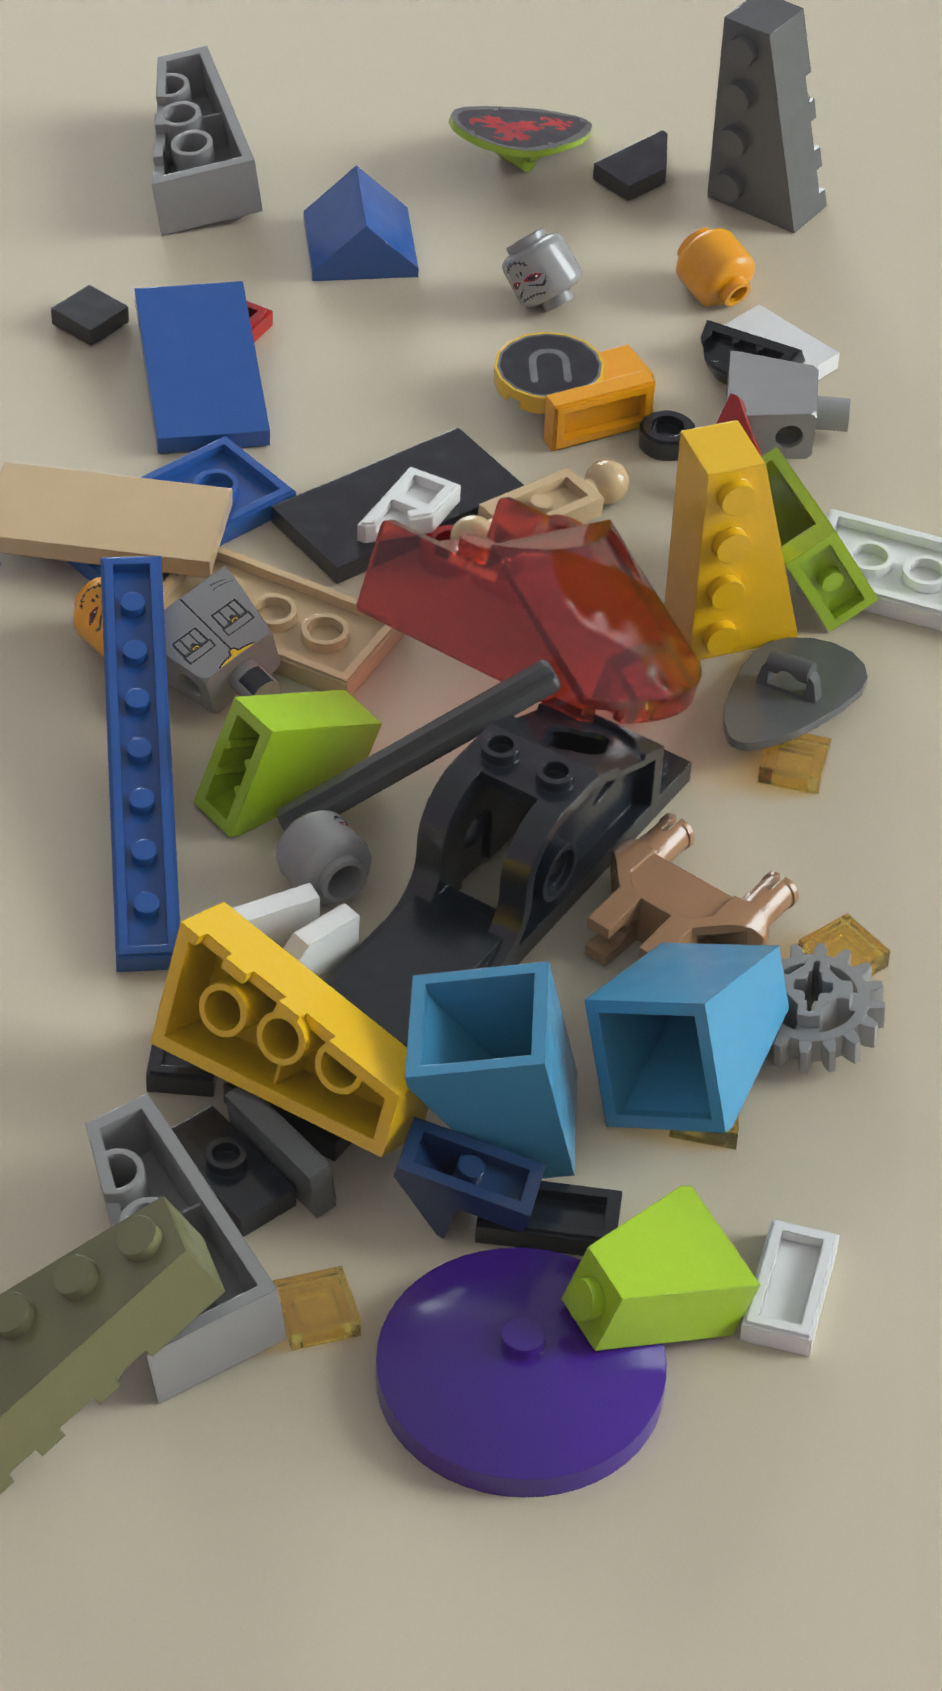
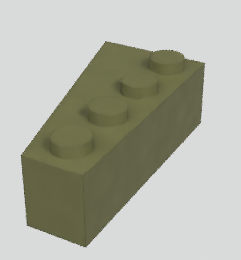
M164 1196L0 1294V1494L15 1482L10 1473L36 1450L40 1455L44 1456L66 1436L60 1428L90 1400L94 1398L101 1404L122 1385L119 1379L124 1370L141 1354L146 1353L153 1357L225 1292L203 1236Z

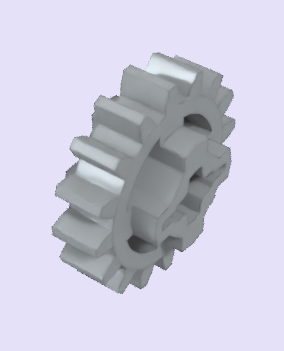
M818 943L813 954H804L798 944H792L790 947V958L782 959L789 1010L770 1047L774 1049V1065L780 1067L790 1058L798 1060L800 1073H807L812 1061H821L828 1072L835 1071L836 1058L839 1056H843L854 1064L860 1061V1045L874 1048L877 1044L878 1028H884L885 1002H883L884 986L882 981H871L872 966L868 962L852 967L850 950L844 949L836 957L827 956L825 943Z

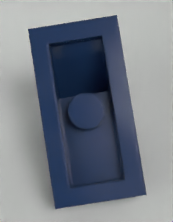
M414 1116L394 1173V1178L440 1238H445L456 1209L523 1233L530 1219L546 1164Z

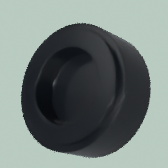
M669 410L653 412L644 417L640 423L639 447L651 458L662 461L678 460L680 433L682 430L695 428V425L691 419L679 412Z

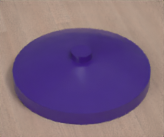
M533 1248L484 1250L458 1257L432 1269L408 1287L395 1302L384 1321L377 1343V1395L386 1422L404 1448L423 1465L447 1480L483 1493L508 1497H544L563 1494L581 1489L611 1475L635 1456L649 1439L660 1416L665 1393L667 1361L664 1344L595 1351L561 1299L581 1261L580 1259L558 1252Z

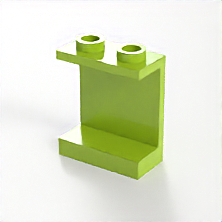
M776 446L763 455L762 459L767 467L784 564L828 631L831 632L879 599L835 528Z

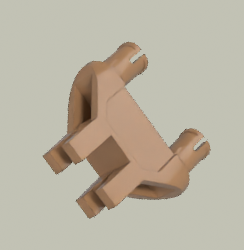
M667 813L639 839H625L612 849L610 861L612 894L588 917L587 928L597 933V935L586 943L585 955L606 966L635 941L642 943L639 947L638 958L643 957L661 943L765 945L769 937V926L787 909L797 903V888L790 879L785 877L772 889L780 881V873L770 871L743 898L732 897L673 864L672 860L682 851L693 845L694 833L691 826L685 820L681 819L676 823L677 816Z

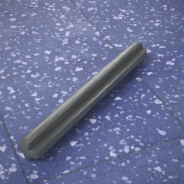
M546 660L535 662L279 807L276 811L279 824L285 831L292 822L306 813L328 810L339 815L478 737L492 722L510 715L515 716L556 693L561 688L558 676L551 664Z

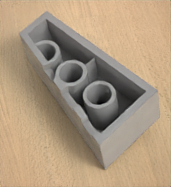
M208 46L158 57L156 82L157 113H155L156 144L153 147L155 169L154 173H152V188L161 236L224 220H237L245 215L263 211L255 159Z
M148 1093L85 1123L111 1227L164 1196L203 1236L225 1289V1292L158 1353L153 1357L145 1353L158 1404L286 1340L287 1334L277 1287Z

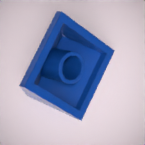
M357 165L303 211L312 281L418 277L419 268L408 208Z

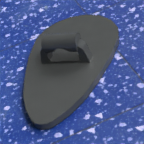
M788 637L767 642L754 650L742 665L729 690L723 712V730L727 742L738 750L752 751L794 740L819 727L843 712L862 695L868 679L865 664L852 651L833 642L798 637Z

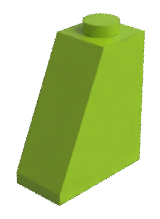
M345 689L234 697L193 802L229 837L241 836L276 818V811L279 807L368 758L382 722Z
M691 1185L679 1186L590 1245L561 1299L593 1349L599 1351L733 1336L761 1285Z

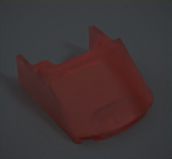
M504 497L498 500L486 538L477 534L461 533L459 540L452 539L439 542L393 519L385 520L381 523L356 604L359 612L500 682L539 660H546L551 664L558 676L561 688L540 702L579 721L592 722L597 709L613 713L612 718L620 724L647 723L678 715L692 704L702 677L701 663L611 519L584 525L574 518L559 514L549 516L511 497Z

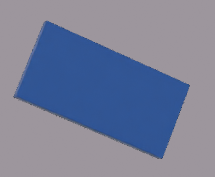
M243 281L134 288L135 308L157 452L196 451L225 436L239 447L270 445V427Z
M226 436L140 477L232 488V508L220 546L271 521V506L296 496L295 490ZM67 561L89 581L101 577V565Z

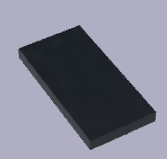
M456 428L271 506V522L338 584L423 547V539L426 534L371 543L357 541V527L360 521L410 467L461 485L460 502L439 526L455 525L458 520L465 516L478 515L479 504L522 487L524 484L460 428Z

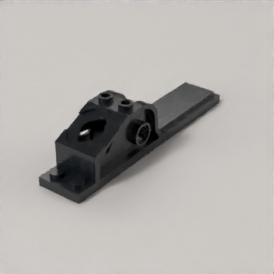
M558 696L538 704L537 710L516 718L510 715L492 722L453 760L436 783L420 820L414 869L398 904L389 916L324 982L407 1047L413 975L519 964L610 867L612 849L625 839H636L690 781L692 762L665 750L663 745ZM514 835L501 871L497 908L459 891L462 888V881L484 858L490 859ZM226 1081L223 1084V1094L226 1095L237 1086ZM268 1102L326 1158L335 1162L352 1144Z

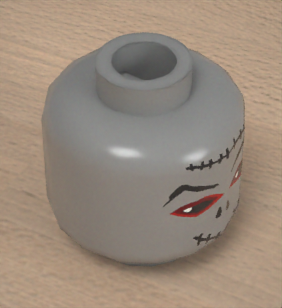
M543 227L506 248L509 256L504 260L502 270L522 306L534 307L542 304L545 311L549 312L575 297L570 288L579 281L582 271L562 234H547Z
M328 810L306 813L292 822L279 840L276 852L279 869L295 888L311 883L320 897V905L323 906L345 902L353 898L366 882L372 859L367 843L338 813Z

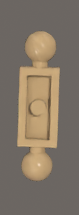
M603 459L593 463L586 471L584 479L579 477L569 467L479 504L478 515L465 516L453 526L450 534L451 547L454 552L472 562H478L487 558L493 552L496 541H499L510 552L516 553L602 516L603 505L617 503L626 495L629 488V475L619 462L611 459Z

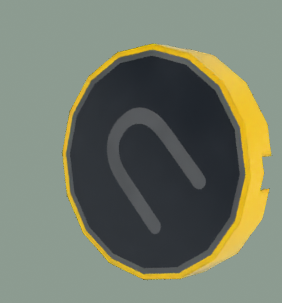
M552 332L525 334L507 342L497 352L493 382L499 395L506 401H508L509 395L512 399L519 401V408L530 413L545 414L546 395L604 381L605 363L598 350L586 341L571 335Z

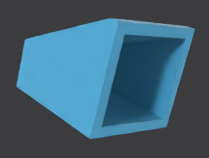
M661 943L584 999L606 1127L726 1133L733 1127L789 1010L779 945Z
M549 961L413 975L405 1070L407 1087L453 1131L546 1164L542 1179L574 1176L578 1072Z

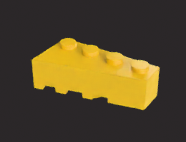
M738 420L682 430L680 433L663 619L689 663L757 649L770 641L798 637L766 463Z
M225 902L180 922L150 1041L151 1044L381 1158L405 1143L414 1116L425 1120L429 1108L407 1087L405 1080L407 1047Z

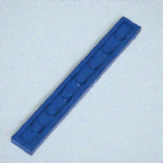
M161 556L100 558L116 972L169 970L180 926L162 561Z

